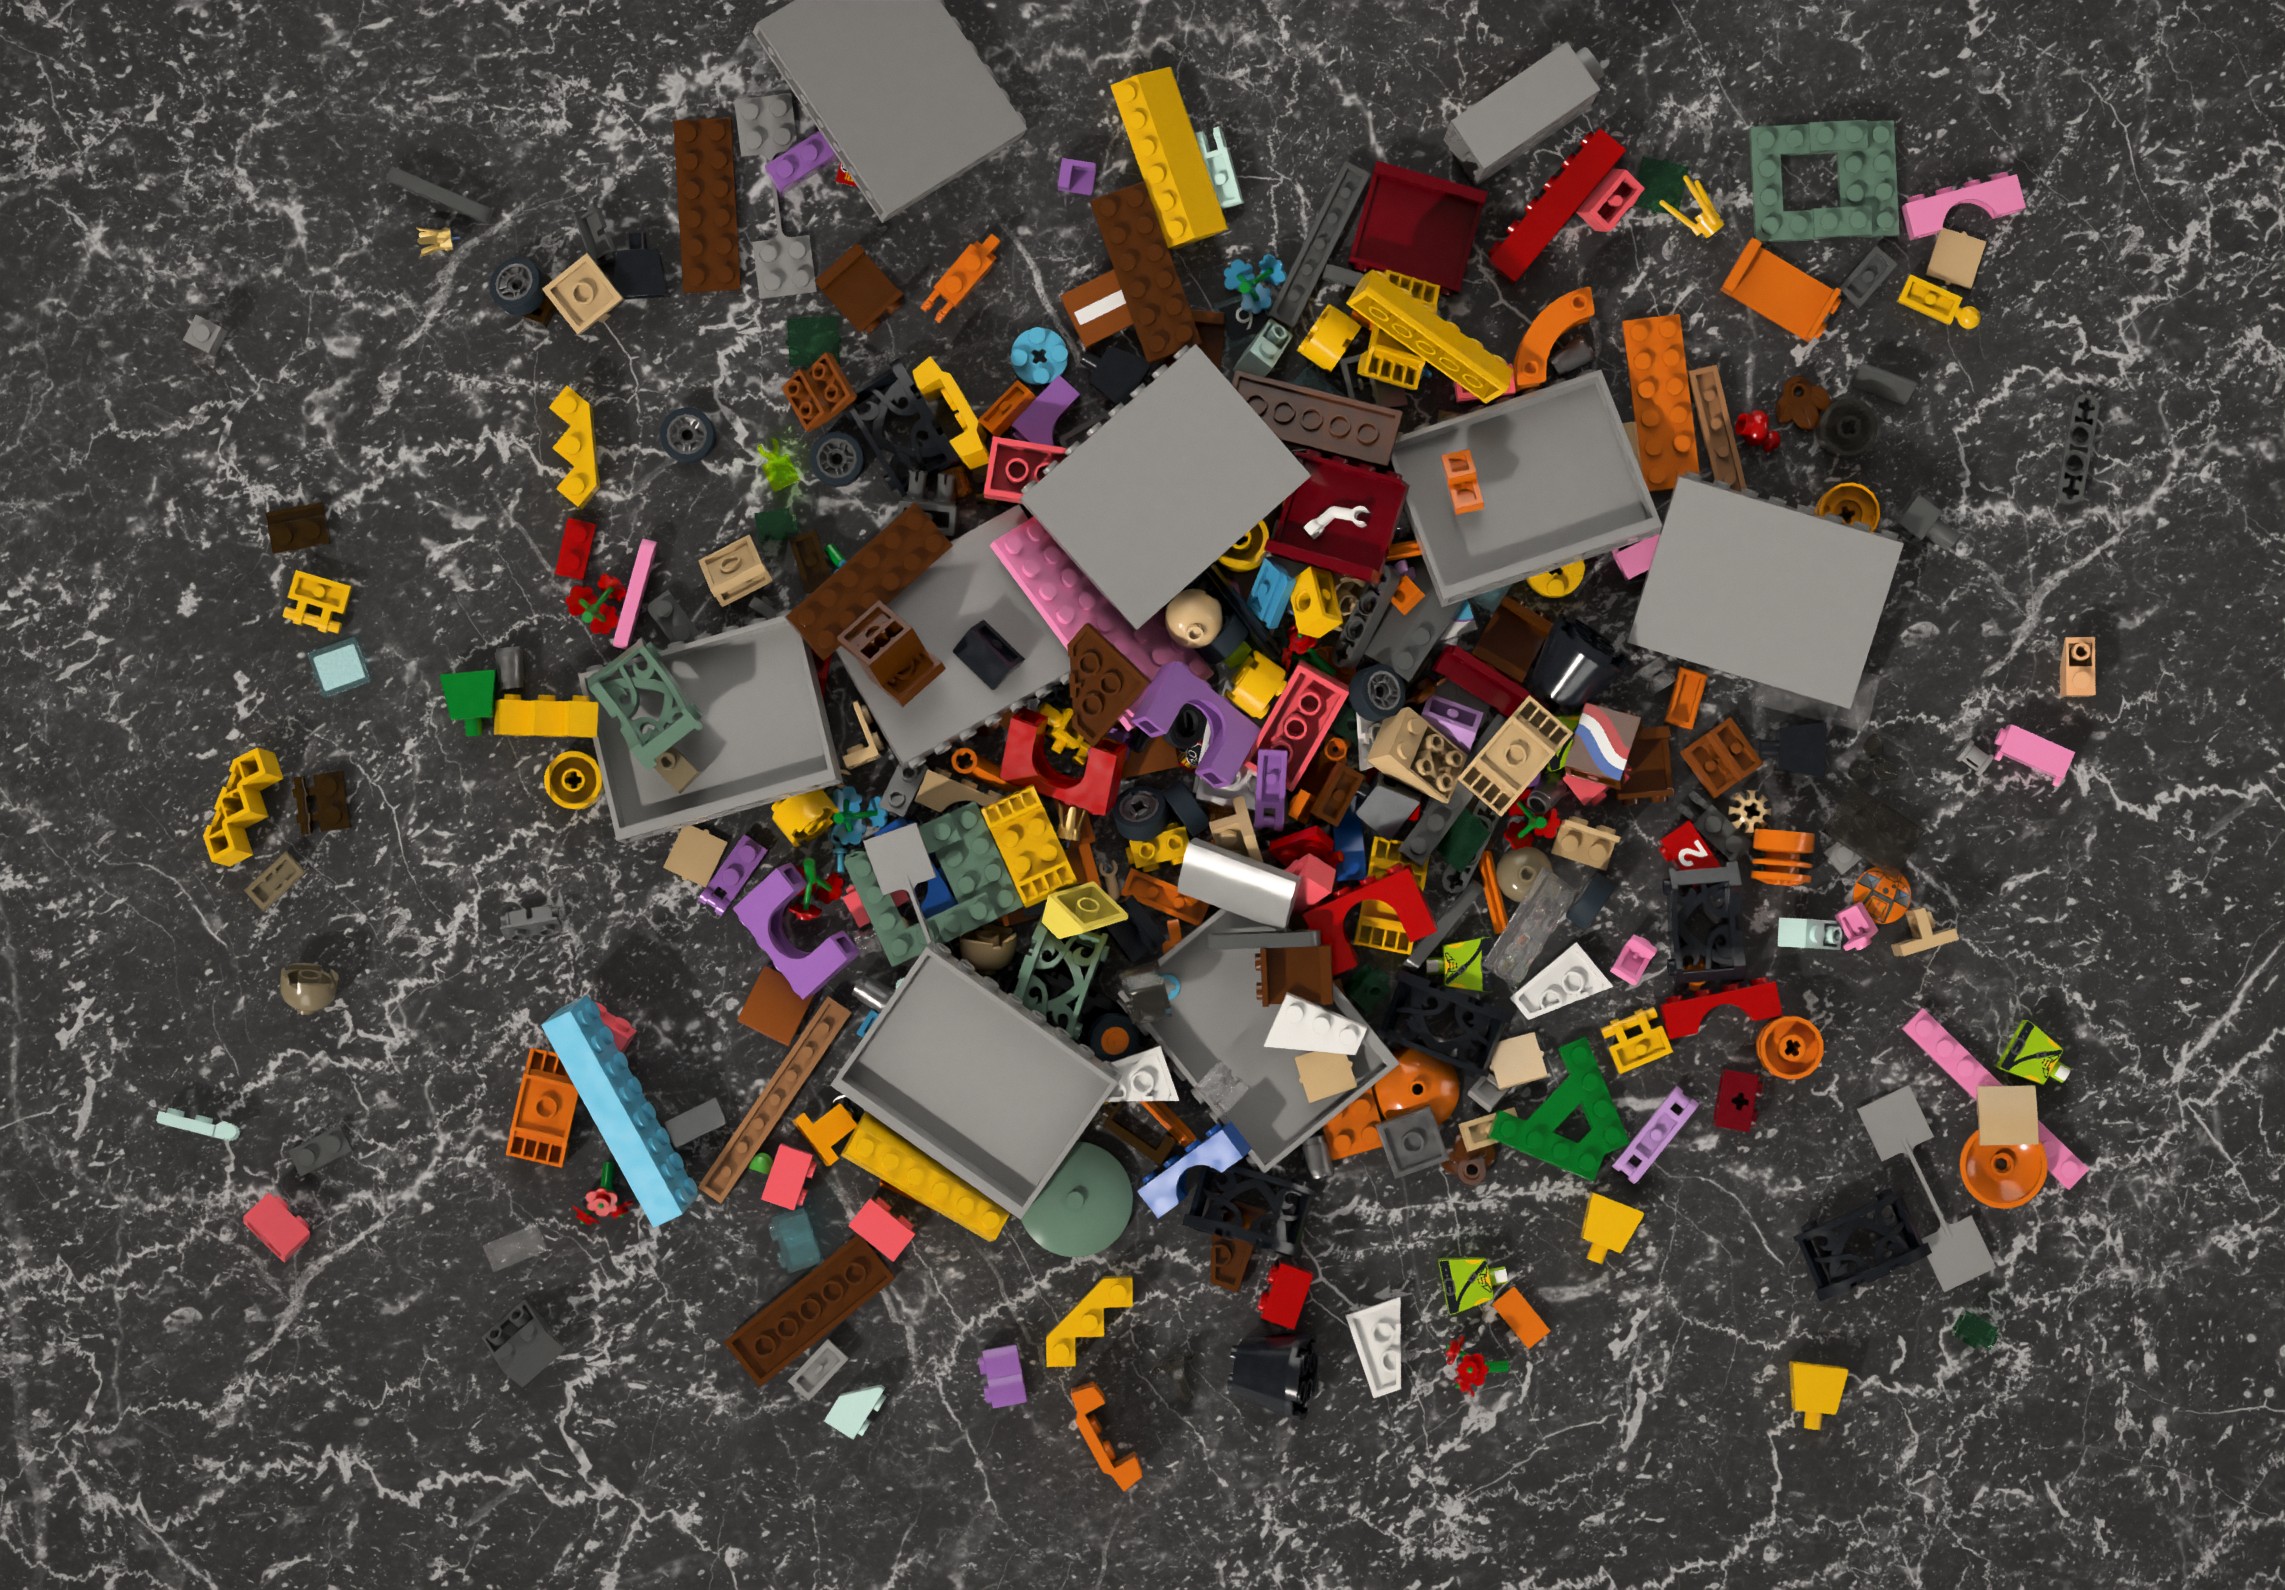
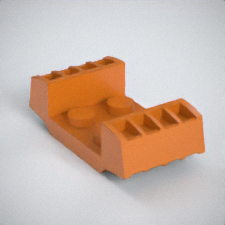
M530 1048L512 1120L506 1155L562 1168L566 1163L570 1142L568 1141L579 1093L557 1053Z
M1094 1381L1071 1388V1397L1077 1410L1076 1424L1103 1473L1112 1475L1123 1492L1126 1491L1142 1477V1468L1136 1452L1134 1451L1114 1462L1113 1459L1116 1458V1453L1108 1439L1102 1440L1099 1434L1102 1432V1427L1095 1414L1091 1416L1088 1414L1105 1404L1106 1397Z

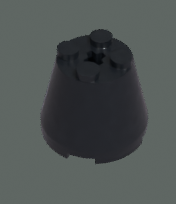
M1560 613L1550 627L1533 672L1531 681L1535 687L1532 691L1543 700L1550 698L1558 704L1556 707L1561 712L1571 716L1573 712H1579L1586 702L1592 701L1619 678L1630 665V660L1623 653L1618 656L1615 653L1616 649L1611 645L1612 642L1598 631L1578 619L1571 623L1565 620L1567 616Z
M1295 1332L1242 1339L1239 1345H1233L1231 1349L1230 1360L1234 1362L1233 1374H1230L1228 1377V1391H1233L1235 1396L1287 1418L1304 1420L1309 1413L1308 1408L1305 1407L1306 1401L1308 1402L1311 1395H1314L1318 1374L1319 1352L1313 1350L1312 1342L1316 1343V1335L1308 1332Z

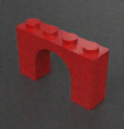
M1023 708L1011 717L1000 773L1001 779L1009 781L1012 785L1018 787L1023 786L1026 788L1033 784L1037 794L1059 799L1066 805L1081 807L1094 815L1105 816L1116 805L1127 744L1104 737L1097 746H1090L1084 776L1068 777L1052 768L1044 754L1043 743L1049 716Z
M1397 863L1386 869L1387 874L1376 878L1375 874L1361 879L1359 881L1360 885L1352 889L1349 886L1339 888L1333 892L1334 897L1327 900L1322 898L1315 904L1309 905L1303 911L1302 915L1309 930H1321V944L1331 943L1333 976L1358 965L1359 959L1346 933L1345 916L1349 909L1360 901L1375 899L1390 905L1397 913L1410 943L1437 932V922L1410 864L1403 866L1402 863Z

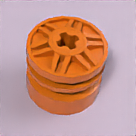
M1754 829L1753 848L1764 851L1765 858L1752 859L1751 864L1764 865V871H1751L1750 878L1760 880L1766 884L1785 886L1811 883L1812 876L1799 874V868L1812 869L1813 864L1801 861L1800 855L1814 853L1815 834Z

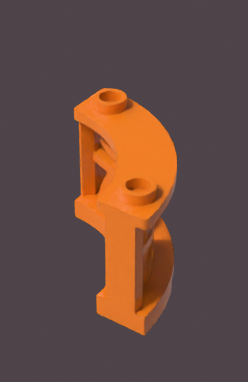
M1590 287L1580 288L1561 296L1549 304L1533 321L1522 338L1514 358L1513 374L1516 393L1524 392L1534 387L1541 389L1542 382L1546 381L1547 360L1554 342L1567 331L1580 325L1589 324V317L1595 314Z

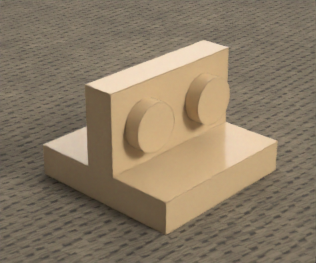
M588 253L542 288L577 335L582 334L597 321L603 323L611 316L609 311L624 300Z
M750 534L698 560L709 589L714 598H717L721 607L773 582Z
M1244 796L1233 798L1236 814L1209 822L1215 845L1263 862Z
M1915 907L1905 912L1913 938L1892 944L1891 947L1894 956H1906L1959 940L1956 928H1945L1932 932V928H1935L1932 913L1930 911L1926 912L1925 907Z

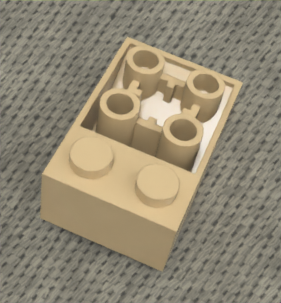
M1410 707L1402 708L1397 715L1383 720L1366 760L1387 777L1446 804L1450 801L1458 781L1457 778L1462 772L1468 755Z

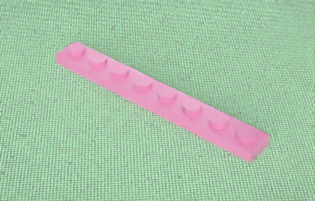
M1920 1008L1901 1028L1974 1100H1976V1086H2003L1924 1008ZM2038 1120L2039 1140L2046 1152L2047 1170L2066 1189L2070 1190L2089 1168Z

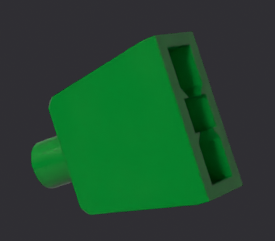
M497 670L440 674L451 720H464L466 737L482 736V719L495 717V700H497L498 689Z

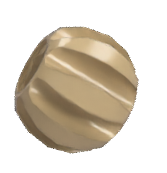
M1746 790V799H1743L1741 794L1738 793L1732 798L1736 801L1737 808L1729 806L1728 815L1733 813L1737 815V819L1731 823L1737 829L1744 823L1745 833H1754V823L1758 825L1759 829H1763L1767 825L1763 820V815L1771 817V808L1764 809L1763 803L1768 801V799L1762 794L1756 800L1755 790ZM1754 805L1753 811L1756 812V816L1747 818V812L1744 811V807Z

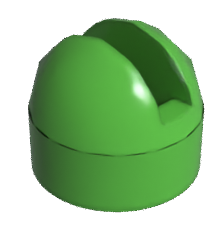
M758 1153L752 1158L749 1169L770 1175L773 1160L766 1153Z

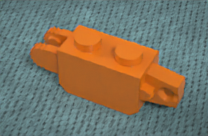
M991 234L983 244L978 241L973 245L970 244L933 287L934 291L922 304L921 309L926 312L933 307L940 296L944 298L947 304L938 311L934 319L941 323L953 308L957 309L991 271L994 266L993 262L997 259L992 253L1001 244V241Z

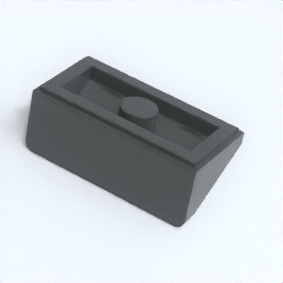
M1863 363L1858 367L1853 381V387L1902 405L1909 401L1917 385L1914 380L1867 363Z
M717 1097L664 1122L675 1149L729 1123Z

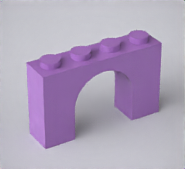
M1058 375L1014 421L1012 428L1015 432L1012 435L1019 441L1054 446V428L1060 418L1080 398V394Z
M1176 660L1161 665L1130 721L1153 738L1168 733L1185 703L1194 705L1207 718L1211 731L1209 746L1195 773L1215 789L1231 785L1261 729L1253 723V719L1250 716L1241 713L1233 707L1229 699L1220 696L1212 690L1208 682L1199 679L1190 672V668L1186 664Z
M789 862L776 868L742 899L733 910L738 915L739 921L755 937L759 947L764 949L772 959L775 968L782 972L789 981L792 990L803 1000L817 993L861 952L844 930L827 938L813 952L801 951L789 942L783 930L782 915L786 905L808 885L794 865Z

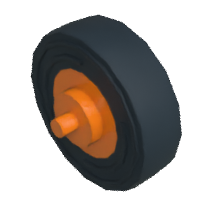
M1107 1013L1098 1017L1091 1024L1087 1043L1089 1048L1094 1051L1095 1057L1102 1062L1109 1061L1111 1063L1136 1053L1139 1046V1032L1136 1025L1127 1016L1119 1013Z

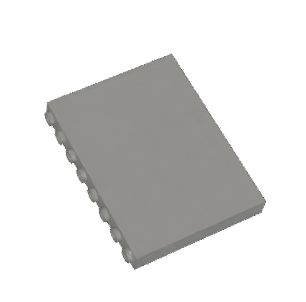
M794 0L757 22L753 30V34L882 223L1016 142L1027 131L1023 115L1014 110L1010 104L1009 95L1002 87L999 88L994 80L992 70L987 64L982 63L978 57L975 45L970 40L967 41L961 32L962 29L958 20L953 16L951 17L946 10L944 0Z
M1196 344L1192 348L1185 345L1173 356L1177 360L1169 368L1165 364L1152 374L1155 380L1146 387L1142 383L1130 394L1133 399L1126 406L1120 402L1108 413L1111 417L1109 421L1104 425L1100 422L1096 423L1086 432L1089 438L1085 442L1080 444L1076 441L1064 452L1068 457L1060 464L1054 460L1042 471L1046 475L1038 483L1033 479L1020 490L1024 494L1019 499L1134 631L1139 629L1311 477L1309 472Z
M1592 369L1582 371L1576 375V378L1567 381L1565 378L1555 380L1549 384V387L1540 390L1538 387L1530 388L1524 391L1522 396L1513 399L1511 396L1503 397L1497 400L1495 405L1486 408L1484 405L1476 406L1470 409L1467 414L1457 416V414L1446 416L1440 423L1430 425V423L1419 425L1414 428L1413 432L1404 435L1403 432H1398L1389 469L1392 472L1401 474L1403 476L1402 480L1410 485L1404 502V509L1441 607L1657 536L1662 529V523L1601 369L1594 372ZM1470 449L1477 472L1478 485L1484 501V509L1456 515L1441 455Z
M1686 471L1685 475L1678 473L1630 626L1627 643L1851 709L1904 545L1903 541L1898 539L1899 534L1882 529L1881 533L1870 530V525L1854 521L1853 525L1842 522L1843 517L1832 513H1826L1825 517L1814 514L1815 509L1798 504L1797 508L1786 506L1787 501L1778 497L1770 496L1769 500L1758 497L1759 492L1748 488H1742L1741 492L1730 489L1731 484L1714 479L1713 484L1702 481L1703 476L1694 472Z
M1019 504L951 541L953 546L886 605L914 629L925 649L938 658L946 668L904 707L900 706L868 678L858 660L842 646L835 650L903 769L909 766L911 769L922 765L926 762L925 757L934 752L937 755L944 753L952 747L950 743L959 738L962 741L971 738L977 733V728L984 724L990 727L1002 719V714L1010 710L1015 713L1027 706L1026 701L1035 696L1040 699L1053 691L1051 687L1060 682L1063 685L1070 683V657H1068L1067 649L990 547L993 541L1028 520ZM983 619L1025 658L1020 667L1009 673L995 690H991L953 653V649L966 632Z
M792 610L778 612L776 618L766 620V618L753 619L745 627L729 626L723 628L722 633L712 636L710 633L701 634L694 637L695 641L684 644V641L673 642L667 645L668 649L660 651L661 656L658 658L676 680L690 703H694L703 715L700 718L703 726L701 730L697 731L694 728L673 744L701 773L681 794L677 793L654 767L647 771L630 751L620 731L622 727L620 726L618 716L611 718L603 705L588 688L587 678L595 672L598 673L604 668L603 665L590 666L586 668L587 672L578 674L583 696H590V702H598L597 737H593V742L616 841L624 844L843 783L811 647L784 618ZM640 654V657L631 659L625 664L631 677H636L633 672L634 662L639 664L640 670L647 668V661L642 654ZM620 670L615 671L604 682L623 678ZM657 673L655 680L664 682L660 675ZM637 689L640 695V705L632 719L650 717L659 721L664 705V694L654 690ZM626 690L630 697L622 699L623 705H628L631 702L630 690ZM646 725L643 728L642 733H646L648 727L652 730H654L655 727L653 725Z
M1220 908L1119 990L1117 994L1121 998L1117 1002L1127 1014L1131 1011L1139 1019L1135 1024L1145 1036L1151 1034L1157 1041L1154 1047L1161 1046L1164 1058L1169 1056L1175 1063L1172 1069L1183 1082L1185 1079H1188L1194 1087L1190 1091L1198 1102L1202 1104L1206 1101L1212 1109L1209 1115L1216 1124L1226 1125L1231 1121L1252 1148L1245 1159L1255 1171L1261 1169L1265 1174L1400 1063L1333 982V1004L1321 1005V1002L1314 1004L1367 1026L1366 1033L1356 1055L1347 1054L1348 1060L1353 1063L1351 1069L1357 1087L1309 1103L1303 1084L1298 1081L1300 1075L1294 1057L1312 1051L1264 1047V1042L1281 1004H1269V1007H1263L1262 1000H1257L1256 982L1262 981L1261 971H1256L1255 953H1260V948L1208 950L1207 934L1281 930ZM1164 974L1173 975L1180 984L1178 995L1170 1000L1158 997L1154 989L1155 981ZM1168 978L1164 979L1163 984H1159V990H1163L1166 996L1170 995V991L1176 988L1175 984H1171Z
M931 941L830 1086L1021 1220L1115 1088L1122 1075L1118 1073L1119 1070L1109 1061L1102 1062L1095 1057V1053L1091 1048L1084 1044L1078 1045L1072 1041L1067 1031L1060 1027L1054 1028L1048 1024L1043 1014L1036 1010L1031 1012L1024 1007L1019 997L1012 993H1008V995L998 988V983L992 978L980 976L975 972V967L966 960L961 959L959 961L953 957L948 947L939 942L935 944Z

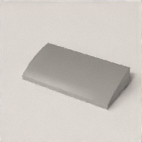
M1193 838L1187 845L1177 892L1285 932L1302 877L1201 839Z

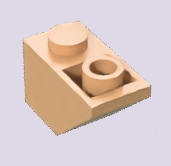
M2065 637L2060 664V697H2089L2096 695L2095 637Z

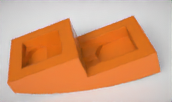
M1470 449L1441 455L1455 514L1484 509V501L1478 485L1477 472Z

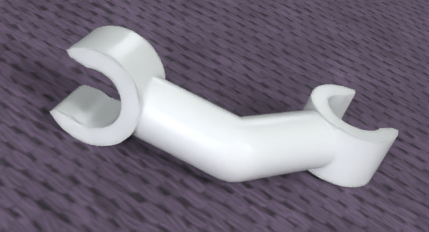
M1331 506L1318 518L1309 521L1304 526V529L1313 539H1316L1335 518L1350 520L1358 527H1365L1367 524L1363 521H1358L1357 515L1361 512H1370L1364 506H1357L1354 509Z

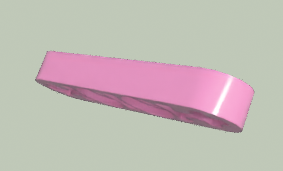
M644 538L641 541L615 633L613 647L627 650L631 644L658 543Z

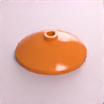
M1407 1046L1393 1051L1392 1054L1400 1064L1373 1085V1096L1378 1110L1387 1120L1430 1105L1437 1126H1439L1452 1114L1458 1102L1460 1087L1455 1068L1448 1062ZM1414 1084L1422 1085L1423 1091L1421 1094L1415 1095L1412 1092Z
M1976 1130L1963 1146L1959 1167L1962 1181L1973 1197L1985 1205L2008 1209L2027 1203L2040 1191L2047 1176L2048 1162L2045 1149L2040 1140L2039 1145H1979V1130ZM2000 1158L2006 1161V1166L2003 1169L1996 1167V1161Z

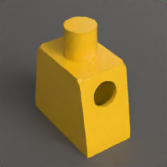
M1590 1191L1581 1232V1238L1592 1242L1586 1258L1603 1264L1608 1249L1621 1253L1642 1220L1644 1212Z
M1790 1361L1792 1408L1797 1411H1805L1803 1428L1821 1430L1822 1414L1836 1415L1848 1369L1841 1366Z

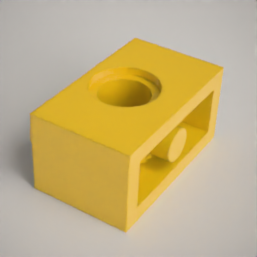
M1310 566L1294 577L1297 581L1291 593L1290 601L1299 633L1321 638L1343 623L1331 572Z

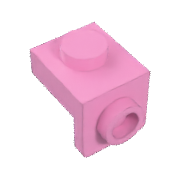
M1861 901L1834 915L1849 939L1843 945L1845 951L1854 947L1857 951L1867 947L1872 943L1870 938L1879 931Z
M1632 935L1623 946L1610 972L1635 986L1658 949L1647 939Z

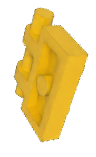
M296 570L288 598L297 600L298 604L296 609L286 606L283 617L293 620L294 624L300 626L304 623L317 627L320 632L327 633L330 631L339 634L342 623L332 620L333 611L345 615L353 587ZM308 605L323 608L321 616L307 613Z
M1654 1007L1644 1011L1641 1008L1634 1011L1632 1016L1620 1021L1617 1018L1610 1021V1025L1600 1028L1604 1039L1614 1035L1617 1038L1618 1043L1609 1046L1608 1049L1619 1074L1673 1052L1663 1026L1660 1025L1651 1029L1648 1021L1658 1017ZM1639 1025L1642 1033L1627 1039L1624 1031Z

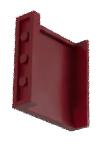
M1376 161L1348 264L1353 265L1352 270L1363 274L1368 273L1372 269L1380 272L1388 269L1440 285L1439 295L1452 297L1453 294L1458 295L1488 192Z
M1306 449L1305 453L1295 450L1294 455L1299 458L1298 461L1309 472L1311 477L1286 498L1274 539H1267L1264 550L1276 557L1379 585L1410 485L1402 480L1403 476L1392 471H1386L1385 475L1376 473V468L1359 463L1358 467L1348 465L1349 461L1341 457L1333 456L1332 460L1322 458L1323 454L1315 450ZM1331 506L1349 509L1364 506L1370 512H1361L1357 515L1358 521H1363L1367 524L1365 527H1358L1350 520L1335 518L1316 539H1313L1304 529V526L1309 521L1318 518Z

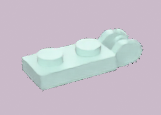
M1218 126L1213 128V135L1218 150L1210 152L1208 139L1203 131L1196 133L1220 207L1223 210L1242 204L1244 201L1229 148L1226 145L1223 131Z
M168 1108L167 1113L158 1111L156 1121L163 1125L229 1141L239 1138L241 1132L237 1125L235 1126V1124L232 1125V1123L225 1121L213 1125V1119L205 1116L196 1115L195 1120L185 1118V1112L177 1109Z

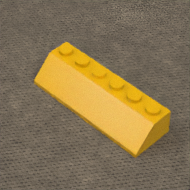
M1166 67L1138 74L1110 85L1168 248L1177 250L1228 230L1229 228L1172 68Z
M1372 269L1363 275L1347 300V305L1484 403L1490 402L1507 391L1513 369L1507 366V362L1502 357L1490 354L1483 349L1484 346L1481 342L1462 334L1456 324L1441 319L1432 307L1425 304L1422 305L1416 301L1411 292L1395 286L1383 272Z
M866 1110L840 1154L842 1157L989 1242L997 1239L1010 1215L1009 1211Z

